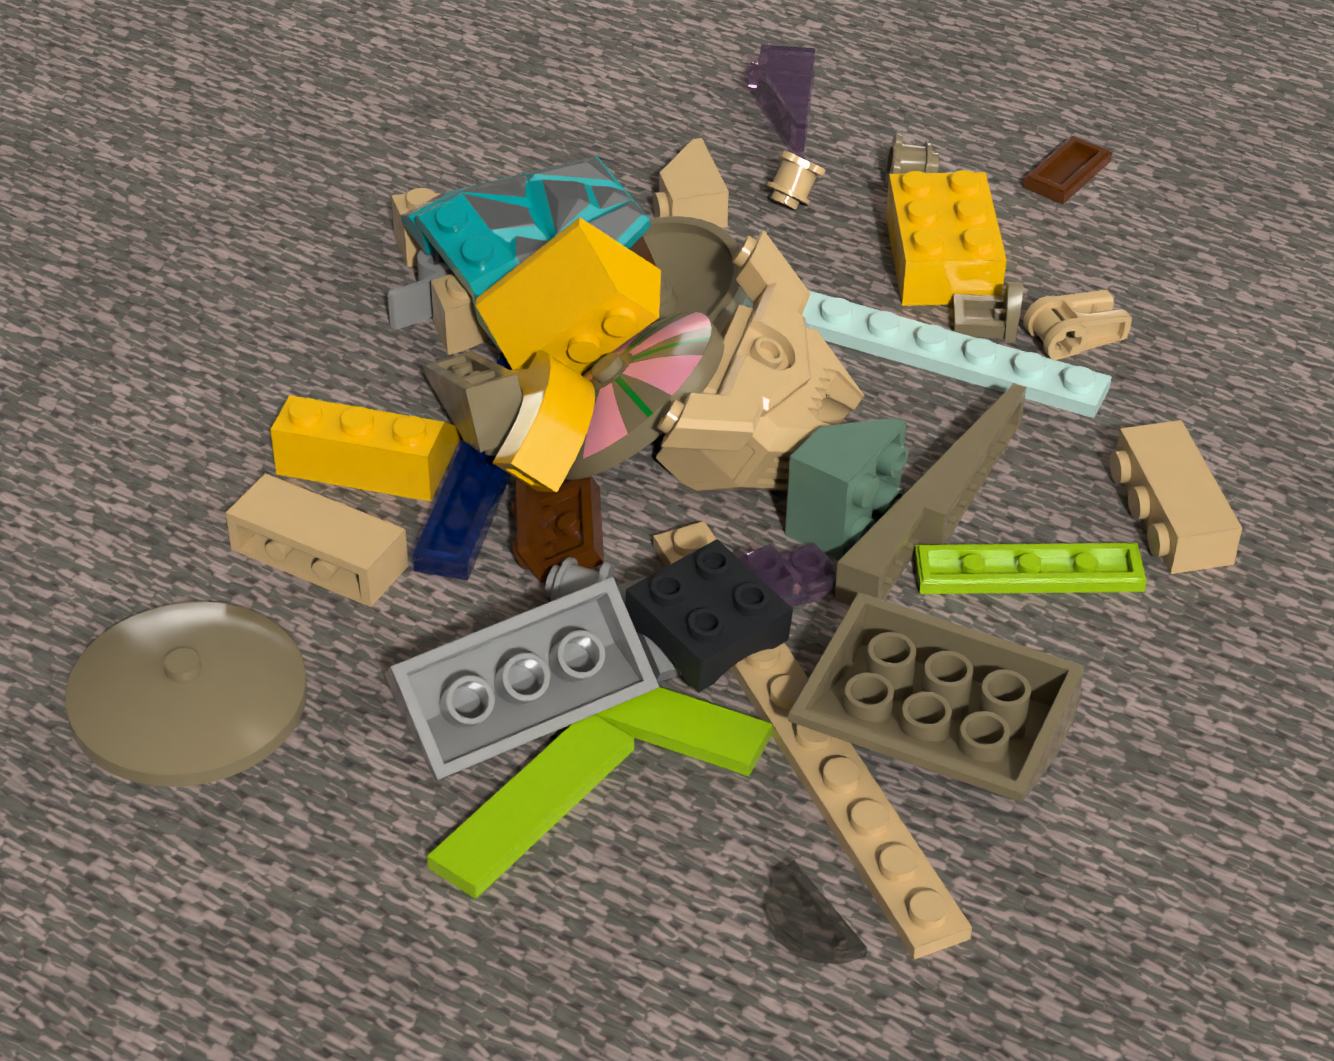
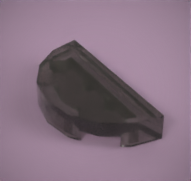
M794 860L776 873L773 878V885L766 897V922L773 936L792 954L815 963L844 964L866 957L867 946Z

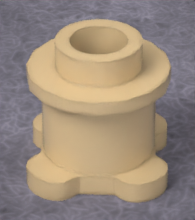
M783 150L778 157L782 160L776 176L773 182L767 181L766 184L768 188L774 190L770 199L783 203L794 210L797 209L799 203L809 206L811 201L807 197L817 177L824 176L826 170Z

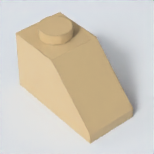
M702 138L692 139L660 172L659 192L653 194L654 214L656 218L666 216L692 217L711 222L721 228L728 227L729 191Z

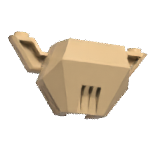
M762 230L757 239L749 235L745 238L732 261L733 264L740 267L735 280L751 300L753 307L750 308L739 304L721 331L725 346L724 353L716 373L702 393L690 392L683 403L674 399L657 429L666 434L656 459L682 484L696 491H788L790 456L820 426L840 424L849 412L855 410L864 397L862 391L820 333L815 329L806 327V321L802 314L810 293L767 233Z

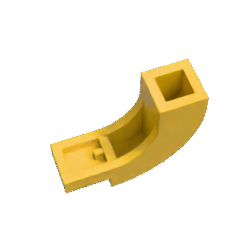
M538 350L528 369L510 370L518 375L523 401L517 419L495 457L493 464L538 492L557 493L574 463L587 434L595 405V389L591 381L547 352Z

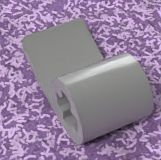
M421 248L417 254L418 282L388 292L391 328L395 330L404 328L433 316L431 280L453 272L437 250L426 255Z

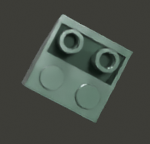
M899 418L820 426L790 456L785 536L836 560H840L876 523L875 519H872V511L883 516L904 495V489L900 488L902 470L909 453L908 447L904 446L907 422Z

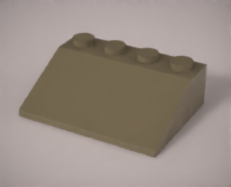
M858 592L791 708L788 721L1023 802L1058 755L1077 714L1084 665Z

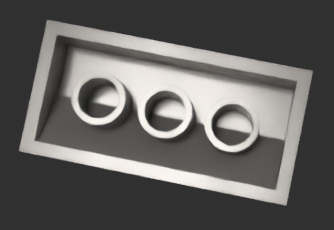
M613 577L395 664L384 673L403 721L436 781L659 688Z

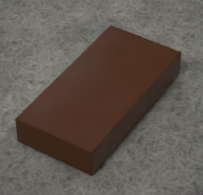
M1071 136L1024 177L1022 188L1064 204L1111 162L1112 152L1078 137Z

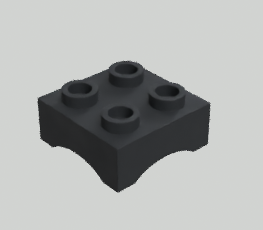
M718 539L626 589L625 606L636 633L648 637L662 648L677 666L685 681L698 693L713 685L726 671L744 658L762 650L774 649L789 640L793 608Z

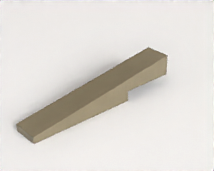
M1013 383L837 562L834 599L851 605L858 592L885 600L913 557L915 545H945L1022 422L1026 393L1025 386Z

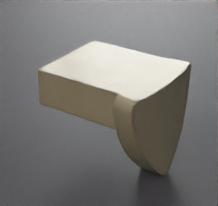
M1008 282L1005 287L1004 296L953 294V331L972 337L1003 338L1005 342H1016L1022 305L1023 283Z

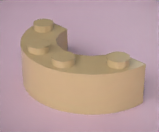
M416 188L405 194L391 195L394 237L407 267L417 266V254L421 247L402 223L401 215L440 195V193H435L428 188ZM454 272L431 280L434 326L447 355L464 351L490 339L477 321L472 296Z

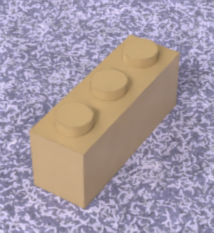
M1177 420L1120 428L1117 449L1110 455L1111 475L1116 484L1124 483L1128 491V504L1132 517L1135 520H1143L1147 528L1148 546L1154 557L1162 556L1170 574L1234 565L1242 526L1183 421Z
M266 473L226 511L231 550L369 607H372L408 567L406 530L404 528Z

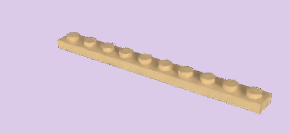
M705 521L654 535L653 548L664 566L667 567L716 540ZM783 643L774 649L756 652L731 667V672L763 721L772 723L773 739L912 959L914 960L970 940L972 926L852 744L788 721L789 712L805 686L808 677L786 644Z

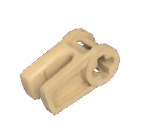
M1108 290L1042 297L1027 309L1023 318V325L1031 336H1039L1043 341V349L1051 359L1058 360L1079 354L1084 350L1127 339L1132 317L1126 310H1113V295Z

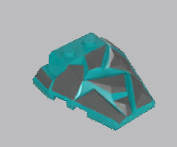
M598 156L443 192L401 215L402 223L426 255L437 250L470 293L478 323L502 354L503 352L476 307L477 297L579 217L628 249L651 228L650 218Z

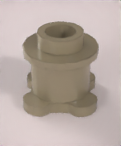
M895 133L886 151L885 187H888L889 174H906L911 171L938 173L939 153L932 152L931 142L925 141L923 146L903 143L902 134Z

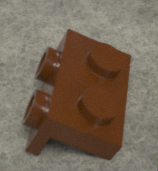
M592 476L564 483L560 486L557 493L538 492L516 478V500L512 501L511 506L517 522V537L513 539L512 546L516 559L523 569L527 570L530 568L540 583H546L554 565L561 566L568 557L575 558L579 566L589 569L604 563L600 487Z

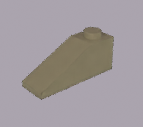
M473 351L424 364L425 376L465 443L479 452L485 451L486 455H497L509 435L522 405L523 397L518 375Z

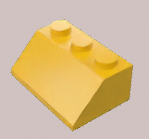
M579 217L477 297L476 307L512 370L528 369L538 350H543L581 375L601 358L613 352L659 318L661 270Z
M289 395L270 429L277 475L430 502L462 437L455 425L443 421Z

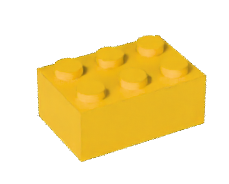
M960 170L954 173H925L911 171L906 174H889L886 222L902 306L952 305L953 294L1002 296L1007 259L986 172Z

